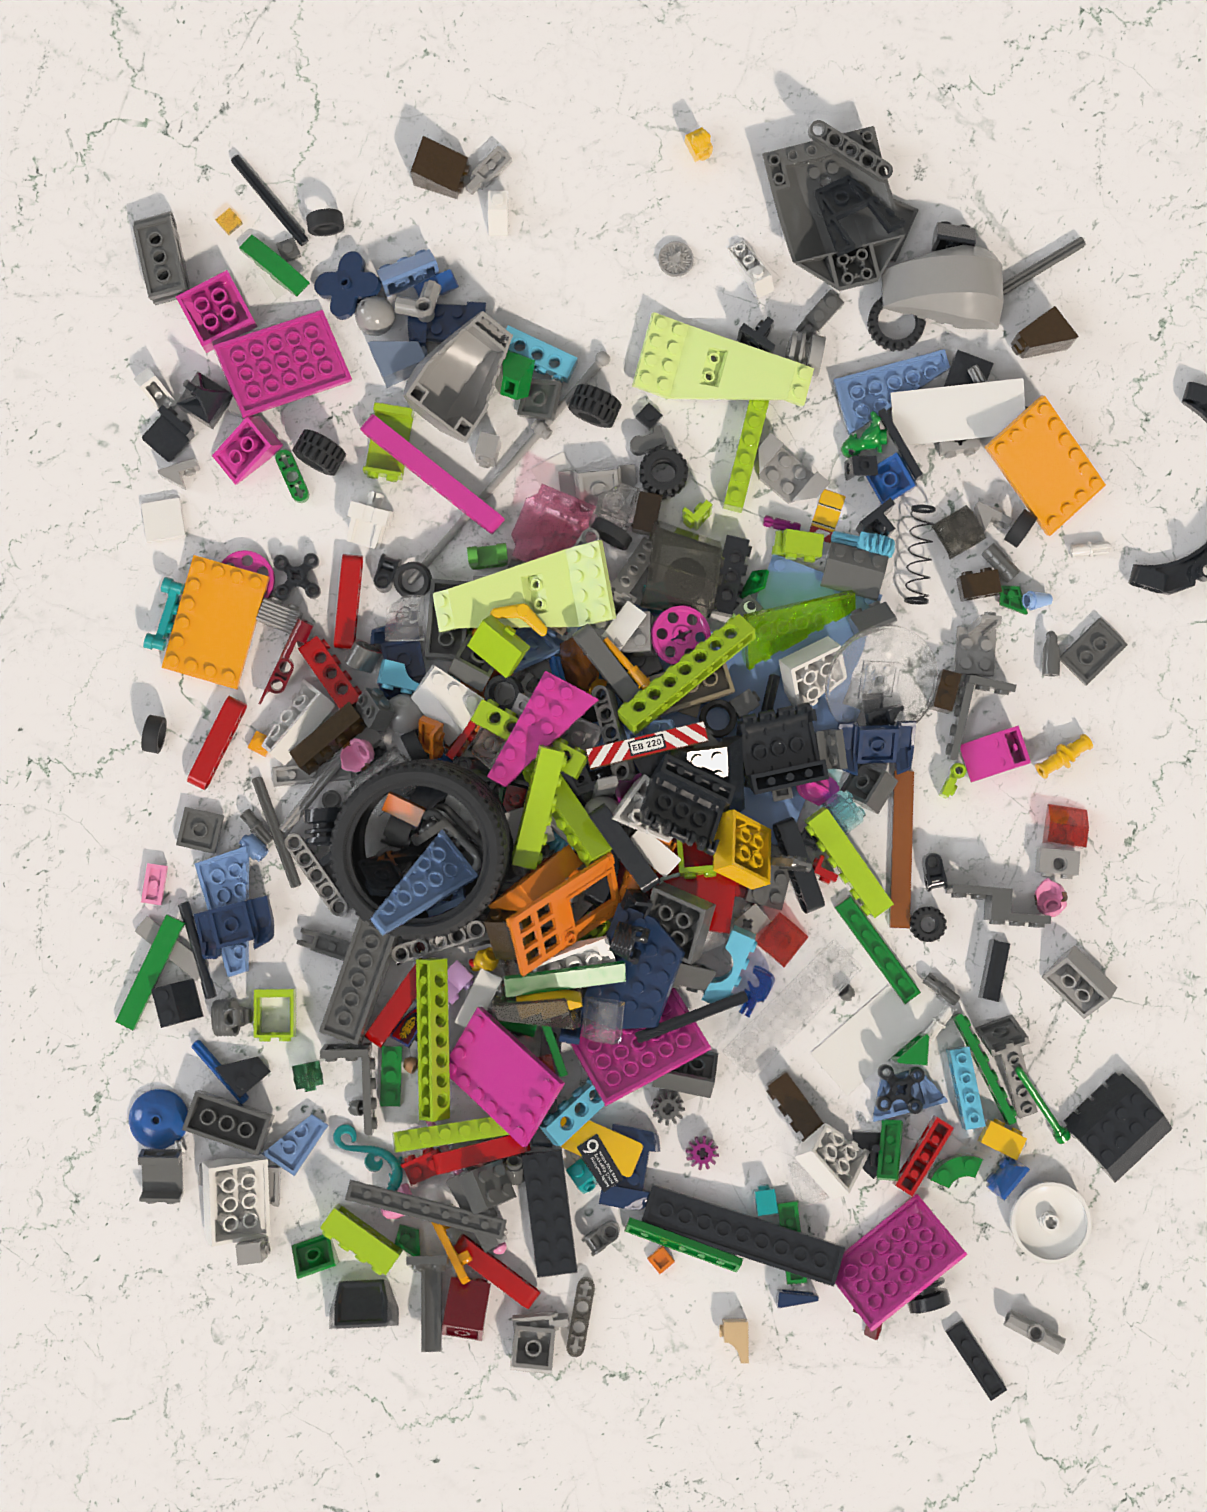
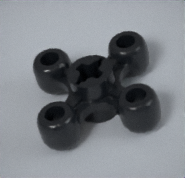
M306 554L303 563L298 567L290 565L288 558L284 555H277L273 559L274 567L279 571H284L287 575L286 582L275 588L274 593L277 599L281 601L287 600L291 595L292 589L295 587L303 588L305 594L311 599H316L320 596V587L316 583H311L307 578L308 572L319 565L320 561L316 554ZM310 559H315L313 563H309ZM284 560L282 565H278L279 561ZM293 573L300 575L302 580L295 579ZM311 589H316L315 593H310ZM282 590H285L284 595H280Z
M881 1065L877 1071L878 1076L889 1083L890 1090L886 1095L879 1096L876 1099L877 1109L886 1112L890 1110L895 1100L901 1099L906 1103L907 1110L910 1113H920L923 1109V1103L912 1096L911 1087L913 1084L924 1080V1070L920 1067H913L909 1070L907 1077L899 1079L895 1076L894 1070L890 1065ZM884 1069H888L889 1071L888 1075L886 1076L883 1075ZM916 1071L920 1074L918 1078L914 1077ZM897 1085H904V1087L902 1088L904 1091L903 1093L897 1092ZM883 1100L887 1102L885 1107L881 1106ZM917 1103V1108L913 1110L912 1104Z

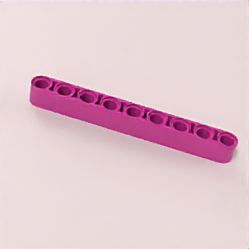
M371 414L360 427V430L368 438L493 535L505 519L497 511L375 415Z

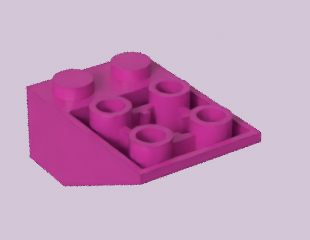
M1019 725L961 744L960 748L970 782L1031 763Z

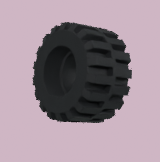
M579 384L575 389L568 408L576 417L589 424L602 428H611L622 404L615 396L603 389L588 384Z
M308 429L303 430L292 449L295 456L302 462L323 474L331 476L336 474L346 457L344 450L334 441L316 431Z
M664 446V449L656 447L655 451L652 449L648 455L645 454L639 470V480L642 483V488L646 489L648 493L662 495L663 499H667L668 496L672 498L676 493L679 494L682 488H684L688 477L686 459H683V455L681 453L678 454L676 449L672 448V450H669L667 446ZM658 464H668L674 469L675 476L668 482H660L653 477L652 470Z

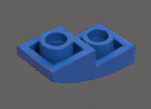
M451 269L414 286L419 298L424 283L429 280L441 285L439 296H444L459 287Z

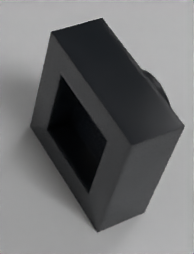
M650 403L636 415V419L649 431L663 417Z

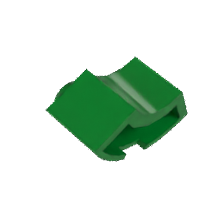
M970 1154L950 1156L939 1161L929 1172L927 1178L950 1188L952 1183L961 1177L976 1178L983 1159Z

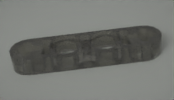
M582 1277L577 1283L566 1346L568 1354L572 1357L581 1356L585 1349L595 1291V1283L589 1277ZM585 1281H588L589 1286H592L591 1289L587 1290L586 1296H591L590 1299L578 1297V1294L583 1295V1288L580 1285H583ZM580 1301L586 1302L588 1304L587 1311H578L577 1304ZM580 1321L584 1323L585 1328L582 1332H576L573 1329L575 1322ZM571 1335L576 1337L583 1336V1340L581 1338L578 1340V1346L581 1349H577V1352H573V1348L570 1347V1345H574L575 1337L571 1338Z

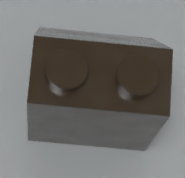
M423 136L410 172L414 186L457 199L459 193H463L465 187L463 181L465 176L469 175L471 165H469L467 156Z
M1054 306L1018 332L1011 342V348L1017 356L1019 355L1024 359L1067 350L1079 336L1057 307Z
M490 909L484 921L495 959L517 960L510 928L507 926L506 919L518 911ZM530 915L519 922L520 931L532 924ZM534 931L522 938L524 946L535 940ZM538 947L526 954L527 960L530 961L535 957Z

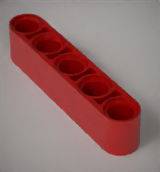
M342 555L334 648L351 649L354 641H356L363 570V556Z
M231 696L226 698L188 775V783L203 790L208 788L247 709L246 703Z
M416 963L364 1036L379 1048L383 1046L417 998Z
M508 1135L432 1155L436 1175L528 1152L531 1151L530 1142L527 1146L522 1147L512 1136Z
M462 1233L453 1245L458 1254L465 1251L469 1252L472 1261L467 1263L468 1266L526 1309H529L541 1292L534 1285L488 1251L485 1253L483 1248L467 1235Z

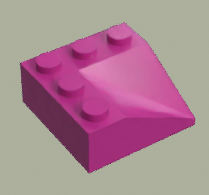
M228 270L176 296L206 353L214 350L213 345L237 338L257 327Z

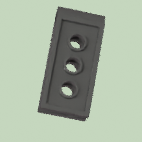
M172 212L134 221L133 230L148 298L153 300L155 306L177 300L176 296L191 288L179 234L176 231L177 225Z

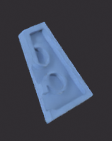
M311 1114L261 1154L295 1176L329 1124Z

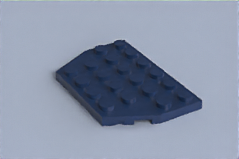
M618 903L607 933L609 944L619 921L650 929L648 942L644 944L635 941L633 947L641 951L638 964H632L613 953L615 961L625 962L626 982L589 986L579 1014H583L585 1017L613 1030L657 1027L685 951L676 944L674 938L670 933L666 932L656 917L647 915L643 918L644 914L634 908L623 910L620 903ZM637 931L636 936L640 937L642 932Z

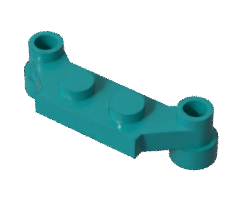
M168 577L163 579L161 592L167 593L168 598L156 635L146 634L143 642L144 648L165 650L166 639L173 629V620L179 608V595L183 593L184 584L175 582L174 579Z

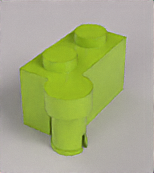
M786 529L783 533L782 531H775L774 546H772L771 555H779L789 560L803 558L805 562H815V560L822 557L824 534Z

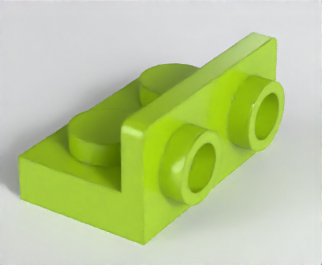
M707 499L704 503L700 502L694 508V514L684 507L682 509V522L689 529L694 528L697 531L712 514L713 504Z

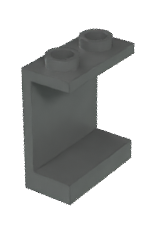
M142 1149L138 1156V1165H142L143 1189L139 1202H146L147 1204H154L156 1202H166L167 1204L180 1203L183 1196L182 1149Z

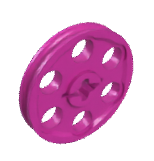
M244 550L228 555L221 562L224 564L233 563L237 568L258 573L261 567H266L268 569L267 576L270 578L264 598H270L275 586V575L272 566L264 557L258 553ZM248 555L251 556L253 563L250 566H244L243 558Z
M688 606L671 607L656 618L651 630V642L655 652L662 660L675 665L680 661L687 648L695 649L698 644L695 635L698 632L704 634L705 640L710 637V627L705 617L697 610ZM673 612L677 615L676 623L668 621L669 613ZM689 614L696 617L697 622L695 625L688 624L687 616ZM662 628L666 631L667 636L665 639L657 637L658 629ZM678 631H680V633H686L688 631H691L683 637L684 641H682V639H676L671 641V639L677 637V635L679 634ZM668 646L673 647L675 650V655L672 658L667 657L665 654V649Z

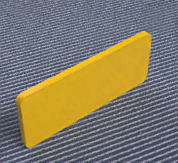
M565 1116L562 1117V1120L560 1122L561 1126H564L566 1124ZM588 1120L561 1146V1148L581 1156L577 1147L597 1134L621 1175L626 1177L632 1176L643 1149L642 1143L591 1120Z

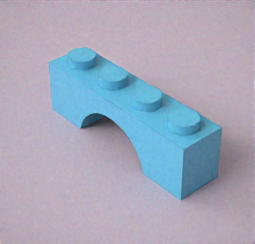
M387 659L382 660L377 683L382 684L381 688L393 690V687L401 689V693L412 695V692L417 689L419 683L414 682L408 676L405 664Z
M736 925L733 926L725 946L733 958V967L728 973L713 978L703 993V1001L713 1003L734 995L731 993L733 987H738L742 978L739 974L742 969L746 970L750 961L747 958L749 952L753 953L758 942L755 941V933Z

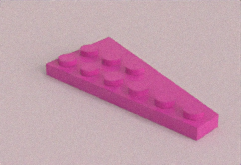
M545 671L487 777L506 787L523 769L536 759L539 744L550 746L599 699Z

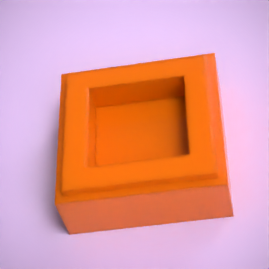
M664 1246L659 1247L647 1257L659 1274L675 1262Z

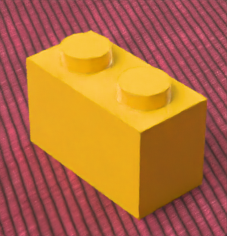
M996 1118L993 1121L987 1119L986 1126L983 1127L977 1141L1018 1160L1027 1138L1022 1136L1023 1132L1014 1127L1011 1130L1005 1128V1123Z

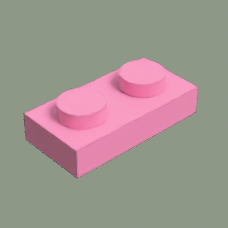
M147 863L141 898L142 903L162 905L168 866Z

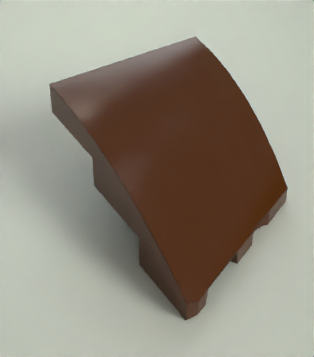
M573 637L560 643L564 676L567 683L583 691H589L592 683L598 676V670L588 657L583 655V651Z

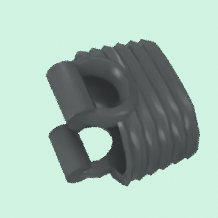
M236 998L213 1001L211 1006V1024L215 1036L236 1037L239 1034L240 1027L252 1023L251 1008L239 1006ZM241 1010L243 1011V1022H241Z

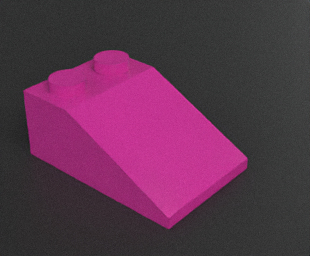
M247 416L214 452L212 457L232 482L237 485L267 462L283 444L260 416Z

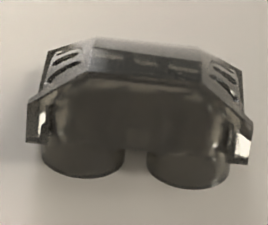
M967 505L931 526L943 544L950 560L986 539L982 526Z

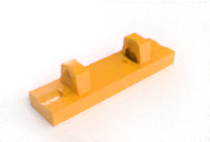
M431 1222L462 1284L469 1282L470 1279L464 1267L465 1264L472 1261L469 1252L465 1251L458 1254L455 1251L446 1231L451 1227Z

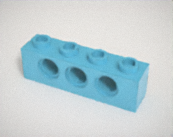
M509 325L507 326L506 330L513 335L508 350L534 359L532 357L534 353L542 354L540 359H535V371L542 375L547 373L553 376L552 378L555 381H560L561 383L563 381L569 382L578 364L577 357ZM517 345H523L525 349L523 351H517L515 350V347ZM552 361L560 363L556 368L551 367L549 364Z
M962 1046L946 1049L961 1126L965 1130L985 1127L970 1047Z
M589 1077L584 1086L575 1089L572 1092L573 1096L561 1102L557 1106L558 1110L553 1114L547 1115L543 1119V1124L539 1126L556 1146L561 1147L604 1106ZM591 1090L595 1091V1096L593 1099H590L589 1093ZM577 1103H579L581 1106L580 1111L578 1113L575 1112V1106ZM565 1116L566 1124L561 1126L560 1120Z

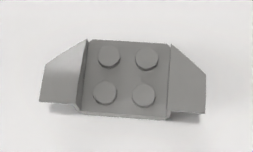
M770 433L758 447L759 480L788 504L798 500L819 497L830 482L819 472L815 474L783 448L784 443Z
M635 464L619 465L615 469L558 472L560 491L581 512L621 508L624 500L637 484Z

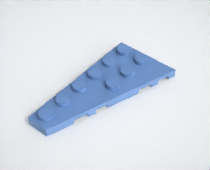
M945 349L834 379V387L848 434L851 435L871 422L872 411L878 415L881 409L885 408L887 411L892 408V392L919 390L949 370L950 365Z
M442 829L370 920L383 936L476 880L478 874Z

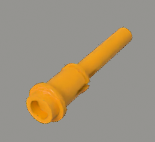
M608 637L603 640L604 644L628 670L627 674L637 683L638 688L642 690L647 688L651 683V678H647L637 665L633 666Z

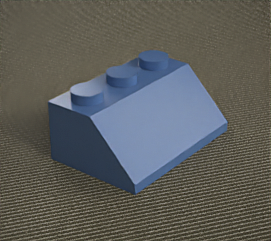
M429 249L420 250L409 258L402 257L397 263L392 265L385 264L376 272L386 297H390L439 274V269Z

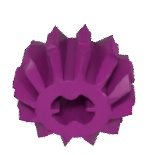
M696 1136L695 1145L691 1141L688 1142L692 1149L687 1148L685 1152L692 1155L687 1156L686 1159L687 1161L694 1159L691 1163L692 1167L699 1163L698 1170H702V1165L705 1164L708 1170L710 1169L709 1161L714 1165L716 1164L712 1157H719L718 1153L712 1152L717 1150L718 1146L710 1147L714 1142L713 1139L706 1143V1136H703L702 1142H700ZM700 1148H704L705 1152H707L704 1158H700V1155L697 1153L698 1150L701 1151Z

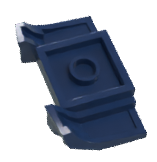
M467 302V305L436 304L434 309L435 317L430 322H422L418 317L408 316L409 341H418L420 346H425L427 351V342L442 343L482 311L486 313V302Z
M417 619L372 629L370 645L381 646L383 660L387 659L405 664L408 676L419 684L427 674ZM377 683L388 700L398 694H403L399 688L393 687V690L381 688L382 684Z
M897 721L896 725L859 726L858 722H838L837 729L843 730L848 768L842 769L843 771L858 776L857 764L894 763L897 775L911 769L916 721Z
M268 895L193 914L203 959H217L222 955L221 948L254 940L253 947L257 949L271 941L274 937V917Z
M612 1124L613 1131L642 1143L643 1149L632 1176H623L624 1179L605 1192L601 1189L599 1204L623 1209H644L651 1192L643 1190L650 1151L661 1152L659 1136L647 1130Z

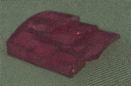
M541 484L537 494L526 498L511 533L516 545L512 556L529 562L572 548L583 531L589 528L596 506Z

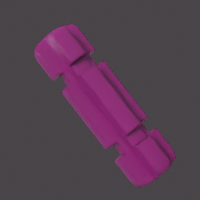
M768 515L763 520V526L769 528L772 526L773 529L777 530L792 529L800 531L801 529L800 523H791V521L780 518L773 519L772 516Z

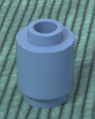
M246 834L239 841V844H241L239 848L249 846V857L252 860L260 862L269 852L266 848L267 845L254 834Z

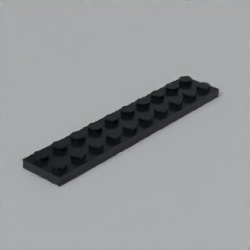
M654 1184L652 1185L642 1222L704 1245L833 1287L846 1248L843 1245Z

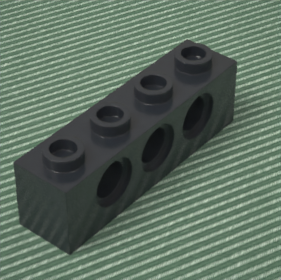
M731 535L726 536L709 613L731 618L733 611L739 606V602H736L738 594H742L744 585L740 581L742 576H746L748 567L745 564L746 557L750 558L752 546H749V539ZM732 554H738L741 560L739 562H733L730 559V556ZM734 573L736 580L729 581L726 578V574ZM728 591L732 594V598L725 600L722 597V593Z

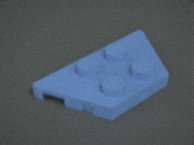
M522 627L515 630V634L526 642L530 649L525 653L514 673L559 654L560 643L564 641L559 639L557 633L552 630H548L545 636H540L531 627Z
M909 1070L896 1073L895 1076L899 1079H904L907 1077ZM916 1071L914 1077L918 1078L920 1074ZM926 1075L923 1081L915 1083L911 1087L912 1096L921 1100L923 1109L948 1102L947 1098L942 1095ZM881 1078L876 1099L879 1096L886 1095L890 1090L889 1083ZM897 1085V1092L903 1093L904 1091L902 1088L904 1087V1085ZM898 1099L892 1103L890 1110L886 1112L878 1110L875 1104L872 1119L873 1122L910 1112L907 1110L906 1103ZM883 1100L881 1106L885 1107L887 1102ZM917 1103L912 1104L913 1110L917 1108Z

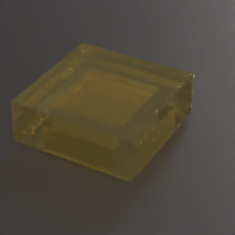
M230 208L215 219L228 236L243 224Z

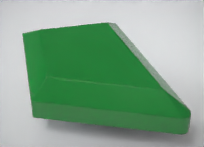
M769 570L752 571L739 597L743 599L748 595L765 589Z
M1001 585L1002 593L999 594V605L1027 615V609L1022 604L1023 595L1020 586Z
M400 1224L394 1244L411 1256H421L419 1229Z

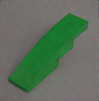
M251 235L239 247L243 254L252 259L274 281L296 297L310 284L295 268L255 236Z

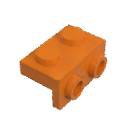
M423 715L419 719L418 739L424 751L429 753V759L441 758L444 753V723Z

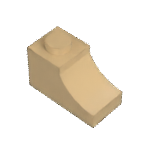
M723 1319V1325H719V1337H723L724 1343L731 1344L737 1350L741 1364L749 1363L747 1319Z

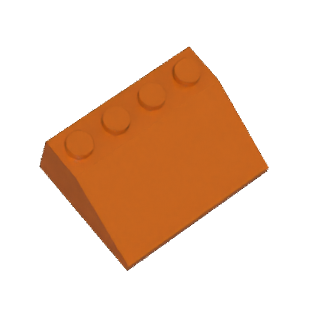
M568 844L543 860L540 865H537L536 870L532 869L488 906L491 909L519 911L566 881L567 877L570 878L578 873V868L583 862Z

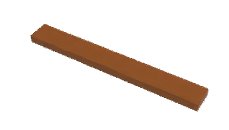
M895 770L894 778L898 780V783L893 789L890 899L894 905L890 907L889 928L909 929L914 771H906L897 775Z

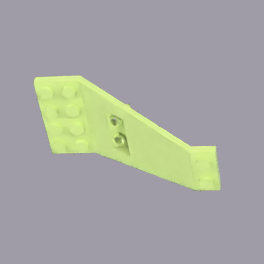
M653 312L650 317L632 387L665 399L784 400L802 407L805 405L814 368ZM711 356L715 357V362L711 360ZM706 374L710 375V380L706 378Z
M602 540L568 548L450 589L432 593L439 632L458 628H478L482 620L490 616L493 608L520 603L527 604L546 627H583L587 623L593 625L616 619ZM519 618L498 619L505 626L509 625L512 628L530 627Z

